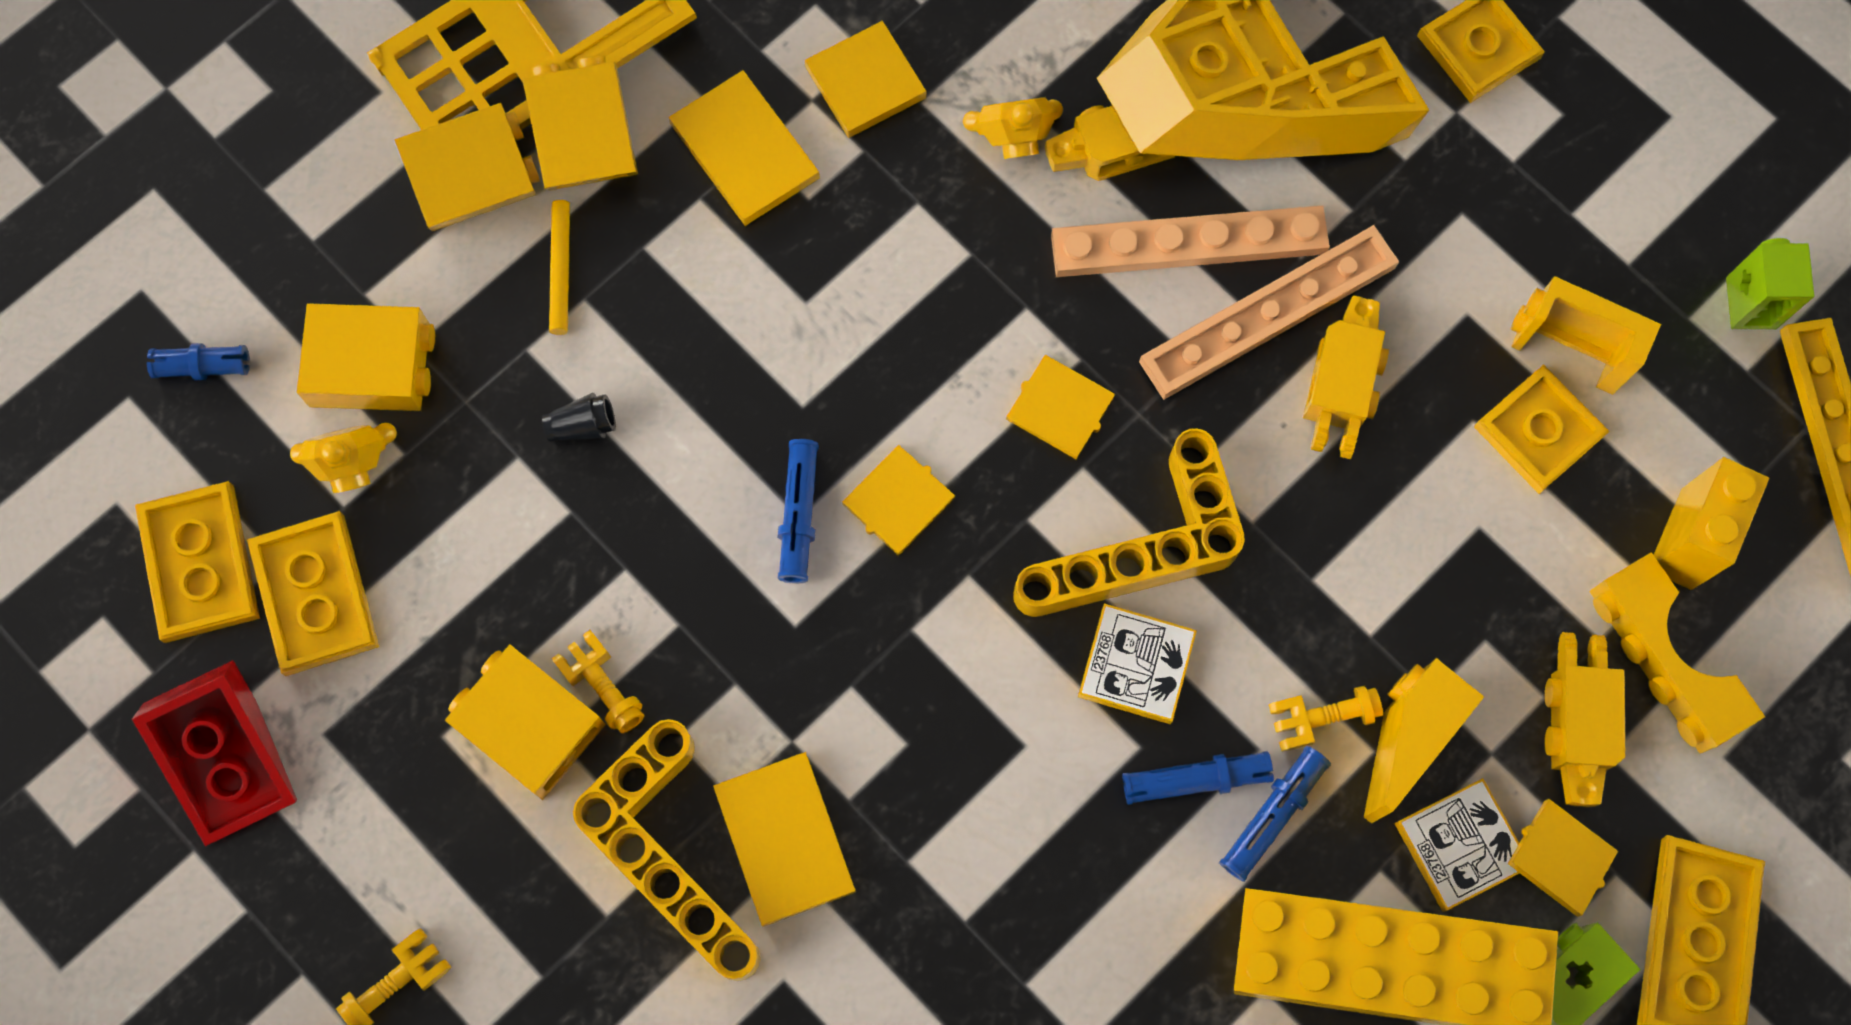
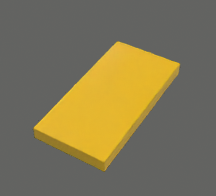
M1666 835L1661 839L1637 1025H1747L1765 861Z

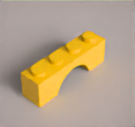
M1652 552L1607 578L1589 591L1594 598L1593 605L1598 615L1605 622L1611 623L1621 637V647L1626 656L1633 663L1639 664L1648 677L1649 688L1653 696L1661 704L1668 706L1678 721L1677 729L1681 737L1687 744L1695 747L1700 754L1718 747L1765 718V715L1737 675L1716 677L1700 673L1688 666L1675 652L1669 639L1667 620L1671 605L1680 592Z

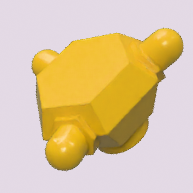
M1046 97L983 106L981 112H967L963 117V125L969 131L984 135L993 147L1002 145L1004 159L1040 154L1038 140L1047 139L1054 120L1058 119L1063 113V106L1058 100H1047Z
M386 422L379 424L375 428H372L370 425L333 431L303 441V443L295 444L290 450V457L295 463L302 464L319 481H330L333 493L345 492L371 483L368 470L377 467L381 451L385 450V446L395 440L397 431L392 424Z

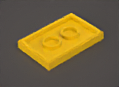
M744 70L668 117L670 125L744 226L820 179L818 169Z
M227 481L135 505L159 640L168 643L260 619L235 488L231 482Z
M340 511L247 539L281 674L289 676L379 647L345 517Z
M806 752L713 785L762 927L856 893Z

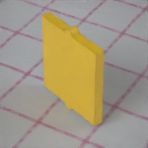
M1044 355L1029 381L1021 383L1022 392L1006 416V420L1077 459L1092 433L1099 432L1101 427L1099 421L1115 394L1051 357Z
M898 445L842 501V505L866 526L867 534L871 535L874 533L899 556L951 503L955 495L931 474L930 466L925 465L923 467Z
M1547 799L1541 805L1532 823L1522 828L1523 838L1508 864L1575 916L1579 917L1584 914L1596 890L1605 886L1603 878L1618 851L1552 800Z

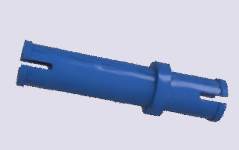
M793 439L789 441L783 525L778 526L777 538L782 540L780 568L777 578L779 581L800 584L808 582L810 543L815 541L816 529L811 527L815 491L816 459L819 445L817 442L809 439Z
M1305 746L1302 754L1283 779L1276 778L1271 785L1273 792L1254 818L1248 823L1226 856L1219 861V864L1235 878L1245 882L1248 874L1270 845H1272L1296 810H1303L1309 802L1306 798L1326 769H1329L1331 766L1330 761L1317 750ZM1300 778H1302V781L1299 783V785H1298V786L1295 788V790L1292 792V794L1290 795V797L1288 798V800L1285 802V804L1282 806V808H1278L1279 805L1282 803V801H1283V800L1286 798V796L1289 794V792L1291 791V789L1294 787V785L1296 784V782H1297ZM1270 818L1273 819L1253 847L1248 850L1247 848Z
M1268 751L1225 758L1224 754L1214 755L1212 761L1122 774L1123 783H1125L1123 784L1124 793L1128 805L1218 790L1220 794L1230 793L1231 788L1274 782V775L1270 773L1273 771V766Z

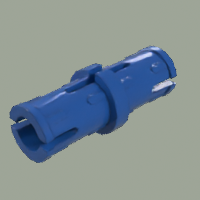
M192 343L189 348H150L147 353L148 359L155 360V362H147V370L151 378L191 376L194 380H206L208 375H247L250 370L249 365H243V361H250L246 345L206 348L203 343Z

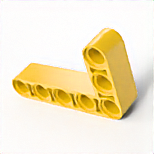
M1198 428L1188 429L1177 437L1168 459L1187 526L1030 565L1020 572L1015 584L1013 595L1017 608L1023 614L1031 617L1044 616L1229 567L1242 550L1245 539L1219 451L1213 437L1206 431ZM1185 448L1197 449L1202 454L1204 461L1196 464L1190 463L1183 458L1181 450ZM1199 491L1211 493L1217 500V506L1213 508L1202 507L1197 503L1195 493ZM1212 535L1223 536L1229 541L1231 551L1227 553L1216 552L1211 548L1208 537ZM1166 547L1179 548L1184 553L1186 562L1181 565L1169 563L1165 560L1162 549ZM1122 558L1132 559L1138 564L1140 574L1133 577L1125 576L1118 571L1116 562ZM1076 570L1088 571L1093 576L1095 584L1085 589L1076 587L1070 580V574ZM1037 581L1047 587L1049 595L1043 600L1035 601L1025 595L1023 587L1029 582Z
M662 720L653 725L577 799L573 809L574 821L578 828L718 973L729 980H746L754 975L759 967L760 953L756 944L634 819L689 764L694 756V740L685 726L675 720ZM669 734H677L683 737V746L679 753L670 757L659 754L658 746L663 737ZM635 768L644 769L647 772V781L643 788L635 792L624 790L623 779L626 773ZM598 803L609 804L611 814L607 823L601 827H590L587 822V814L590 808ZM634 837L643 839L645 851L641 859L633 863L624 862L620 853L624 842ZM668 872L677 874L680 885L676 894L671 898H658L654 889L655 881L658 877ZM698 908L711 909L715 918L711 930L702 935L693 934L689 929L688 923L691 914ZM735 943L746 945L750 954L748 964L739 971H729L723 962L725 950Z

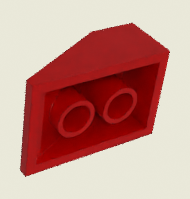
M234 660L144 702L132 718L205 846L296 803V795L258 703Z

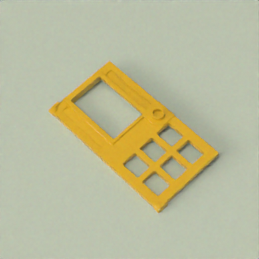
M450 0L368 51L367 54L370 62L376 66L382 76L386 77L420 129L423 130L449 121L473 105L478 110L489 107L490 105L485 97L515 78H519L523 83L522 77L533 76L532 68L538 66L559 64L560 71L578 68L577 61L580 59L605 56V61H614L618 69L695 20L697 16L686 0H645L561 54L525 4L527 0ZM474 13L486 32L456 51H452L440 33L469 14ZM431 40L442 56V59L413 78L408 79L397 63V60L426 41ZM496 45L509 64L478 84H475L463 68V64ZM452 72L465 92L431 112L419 95V92ZM527 100L506 113L515 112L521 130L531 124Z

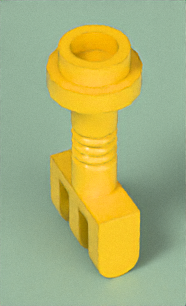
M588 630L583 634V638L587 645L593 649L585 655L574 641L567 646L577 660L571 667L566 658L560 653L551 659L572 686H575L585 678L609 709L605 722L611 729H618L620 733H626L643 720L642 704L635 696L625 699L615 685L612 684V681L600 667L611 656L594 633Z
M1356 687L1354 688L1355 698L1309 710L1305 708L1302 695L1270 703L1268 706L1271 714H1281L1290 711L1292 718L1273 723L1276 733L1293 729L1297 733V737H1289L1279 742L1281 752L1313 745L1315 739L1312 729L1325 726L1326 723L1331 724V722H1340L1341 720L1344 721L1360 716L1364 725L1375 723L1376 717L1383 716V708L1376 688Z
M421 928L414 931L391 949L401 964L384 976V979L377 982L376 986L370 987L358 998H355L350 991L341 998L343 1003L336 1010L347 1025H372L374 1021L369 1014L412 979L425 991L452 968L446 959L435 964L429 971L425 968V965L439 954V950L434 944L427 946L417 955L414 954L412 950L422 944L427 938V935Z

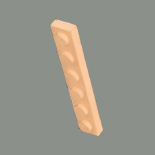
M1323 205L1052 228L1051 232L1056 277L1315 256L1327 252L1330 248Z
M1373 225L1143 354L1140 357L1139 363L1163 400L1389 273L1397 267L1399 260Z

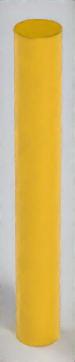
M566 200L552 201L549 333L554 335H565L568 333L570 202Z

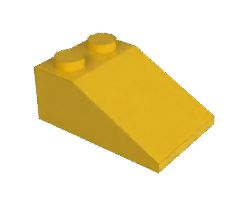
M1437 658L1425 668L1416 664L1408 674L1405 673L1387 694L1394 701L1384 712L1364 813V818L1370 823L1379 820L1396 809L1484 698L1481 693Z

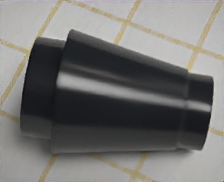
M592 392L551 411V413L542 415L544 433L549 442L605 438L607 432L615 431L616 429L613 407L606 394L596 396Z

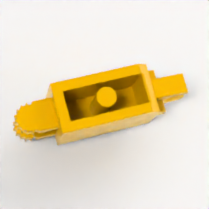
M1102 105L1086 109L1079 116L1075 117L1074 128L1045 142V153L1053 172L1084 167L1087 176L1097 181L1175 157L1172 155L1140 153L1113 106L1105 108Z
M1352 296L1343 319L1328 326L1325 337L1319 342L1303 419L1316 422L1311 450L1322 452L1329 438V426L1344 428V434L1339 446L1340 457L1351 459L1361 425L1366 418H1374L1380 397V392L1373 390L1376 375H1383L1389 355V349L1382 348L1385 331L1379 330L1380 302L1365 299L1360 296Z
M1562 632L1558 643V670L1551 674V678L1547 680L1545 686V704L1551 708V726L1547 728L1545 734V751L1548 756H1551V769L1561 770L1567 805L1584 807L1600 805L1606 770L1615 767L1625 758L1624 669L1608 668V646L1605 635L1592 634V637H1590L1587 648L1588 667L1577 666V639L1575 633Z

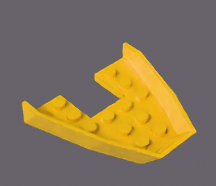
M1166 0L1150 14L1097 77L1098 82L1138 151L1144 154L1253 160L1370 153L1409 138L1429 112V108L1384 36L1309 65L1270 0Z

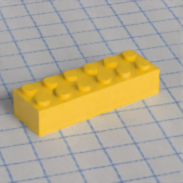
M1245 888L1234 994L1439 1025H1551L1558 931Z

